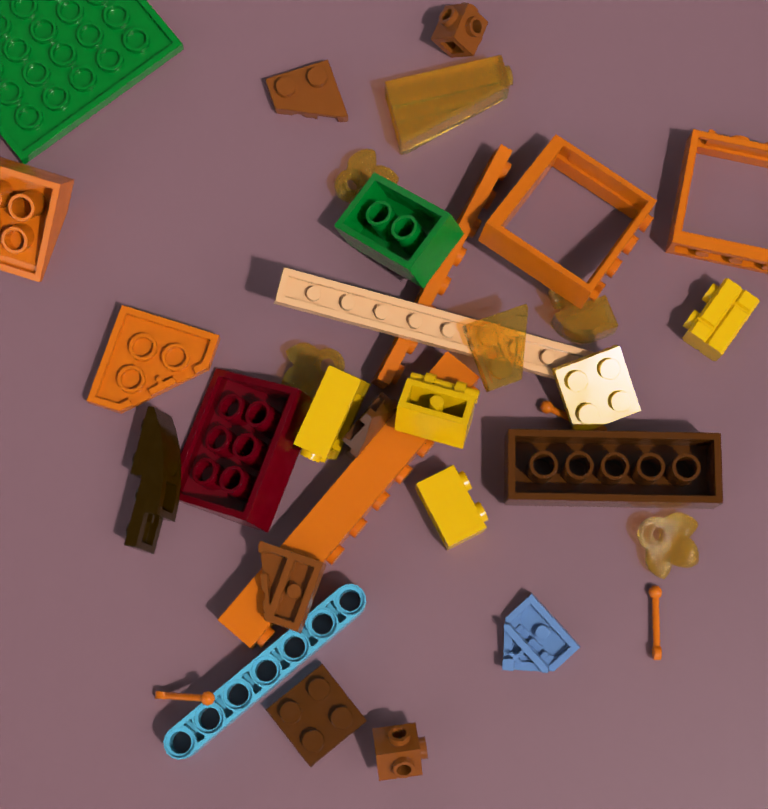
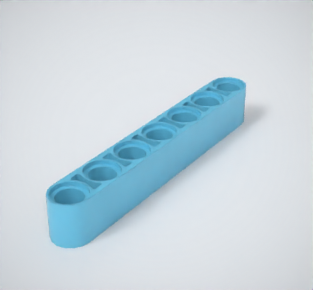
M345 584L338 588L308 614L302 633L288 630L213 693L215 701L212 705L206 706L201 703L173 726L164 737L163 743L166 753L171 758L177 760L195 755L359 617L366 606L364 591L354 584ZM347 592L356 593L361 600L359 607L353 611H347L340 605L342 595ZM319 615H327L333 621L332 629L326 634H318L313 630V621ZM292 638H300L305 643L304 653L297 658H291L285 652V645ZM264 661H272L277 667L276 676L271 681L264 682L258 677V666ZM237 684H243L248 690V699L242 705L232 703L229 696L230 690ZM208 708L216 709L220 715L219 724L213 729L206 728L201 720L202 713ZM181 731L187 733L191 738V746L185 753L178 752L173 746L174 737Z

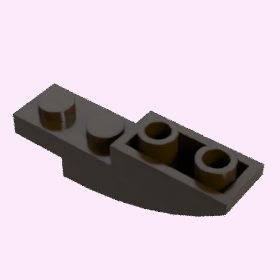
M148 406L145 418L141 423L138 446L132 458L130 474L141 478V481L135 493V504L130 522L126 527L124 545L141 552L154 554L163 520L175 522L181 489V456L177 431L172 416L155 407Z

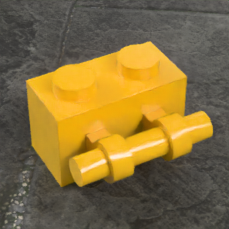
M412 372L410 378L406 380L397 405L394 430L463 449L480 390L469 388L467 383L457 381L455 384L436 379L437 375L428 372L425 375Z

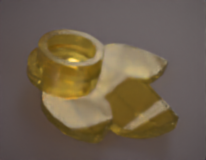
M364 149L356 152L349 158L347 169L336 177L334 188L341 200L351 203L374 172L395 184L398 183L399 177L388 167L376 166L375 151L373 149ZM348 180H351L356 184V190H352L348 187Z
M310 343L296 344L286 350V355L293 366L284 374L281 384L299 388L314 399L326 373L321 368L322 361L331 359L334 362V367L341 371L345 370V361L342 355L334 349L325 348L319 350Z
M673 512L664 519L661 517H649L639 526L637 536L642 547L646 549L645 563L650 572L655 576L665 579L672 565L688 568L698 564V548L690 538L698 527V522L693 517L684 513ZM656 528L660 532V537L657 541L653 537V531Z

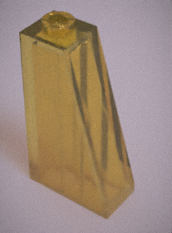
M502 55L385 81V98L400 154H408L507 99L509 88L513 85V75L510 66L504 65Z

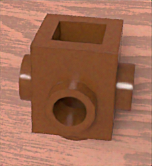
M463 2L461 4L445 5L431 40L450 58L474 56L478 45L482 41L488 21L470 3Z
M416 722L372 728L379 781L423 775L421 760L428 759L425 736L418 737Z

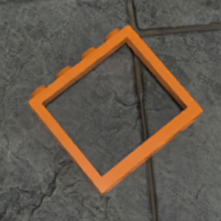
M693 129L685 144L665 253L768 274V249L682 231L696 153L768 168V142L764 144L753 142L741 135L724 136L717 134L716 131L711 129L708 132Z
M555 134L487 220L478 241L579 309H582L588 299L595 302L603 291L606 284L601 281L605 275L612 278L623 262L618 258L623 252L628 255L639 240L635 236L638 229L644 233L651 224L654 217L649 215L657 200ZM552 167L632 219L587 283L505 228Z

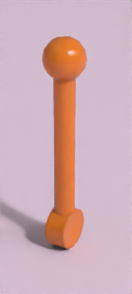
M545 400L541 403L540 409L543 413H553L569 421L567 413L554 407L551 401ZM602 425L592 430L607 431V428Z
M654 585L648 591L649 596L652 598L653 660H661L659 598L662 596V589Z
M155 691V699L199 701L206 706L212 705L215 701V695L210 691L203 692V694Z

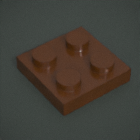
M323 664L266 709L310 767L367 721Z

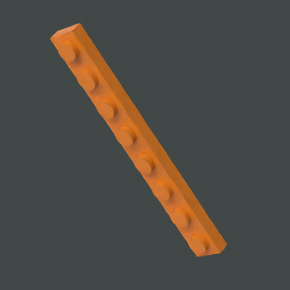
M501 144L492 153L456 221L464 235L426 286L420 289L413 303L436 309L432 303L436 295L442 296L449 286L452 278L447 275L452 265L457 267L467 251L462 246L467 237L473 238L479 229L482 220L478 219L482 208L487 210L493 202L497 192L492 189L497 180L503 181L512 164L508 162V159L513 150ZM395 336L371 383L381 389L389 386L390 383L396 384L405 369V366L401 365L405 354L411 355L418 342Z

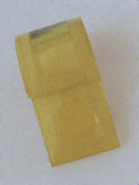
M548 291L552 307L555 310H560V312L554 314L550 323L562 338L573 343L587 344L611 336L617 330L619 325L606 295L598 297L595 302L592 300L587 301L582 309H579L554 291Z

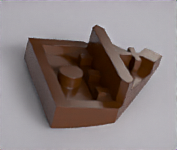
M381 392L341 440L350 447L345 454L354 461L397 411V400H391Z

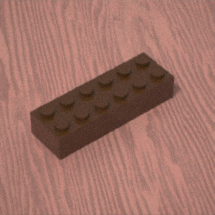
M508 429L504 436V505L714 509L723 504L721 433Z

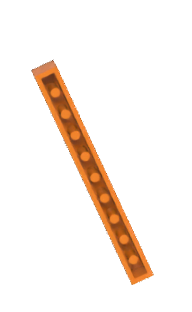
M448 351L429 372L437 375L436 379L455 384L457 381L467 383V387L479 390L475 387L479 376ZM395 412L283 542L280 548L333 565L345 551V548L341 546L349 535L356 538L368 523L364 519L372 508L376 511L381 509L391 496L387 493L388 489L395 481L400 485L413 470L409 464L417 455L423 458L435 442L394 430ZM262 568L218 619L221 624L252 650L257 644L263 648L276 632L272 629L274 624L264 620L263 602L265 596L261 587L260 575L263 574Z

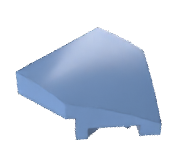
M533 593L505 618L502 670L539 671L542 673L555 671L581 647Z

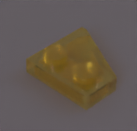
M527 303L471 322L462 327L486 393L522 380L528 318Z

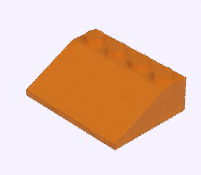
M0 157L1 271L37 282L43 280L68 212L74 179Z

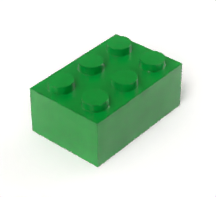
M375 172L334 225L350 246L421 288L426 286L464 235L450 213Z

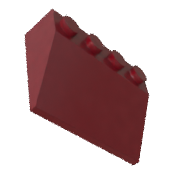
M216 368L180 455L181 489L179 502L268 533L301 450V447L293 443L313 399L299 388Z

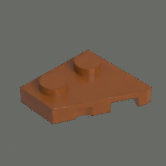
M328 59L265 79L276 114L291 116L300 114L306 118L318 119V116L337 118L338 122L348 121V114Z
M260 541L258 552L261 554L263 573L260 575L261 587L265 596L263 602L264 620L302 633L326 564Z

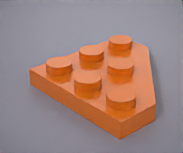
M121 305L87 402L122 414L209 371L221 339L220 335Z

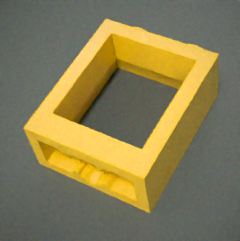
M328 366L293 443L302 448L300 455L318 463L320 461L325 463L327 459L337 460L345 443L341 439L352 427L371 386L370 383L335 367Z

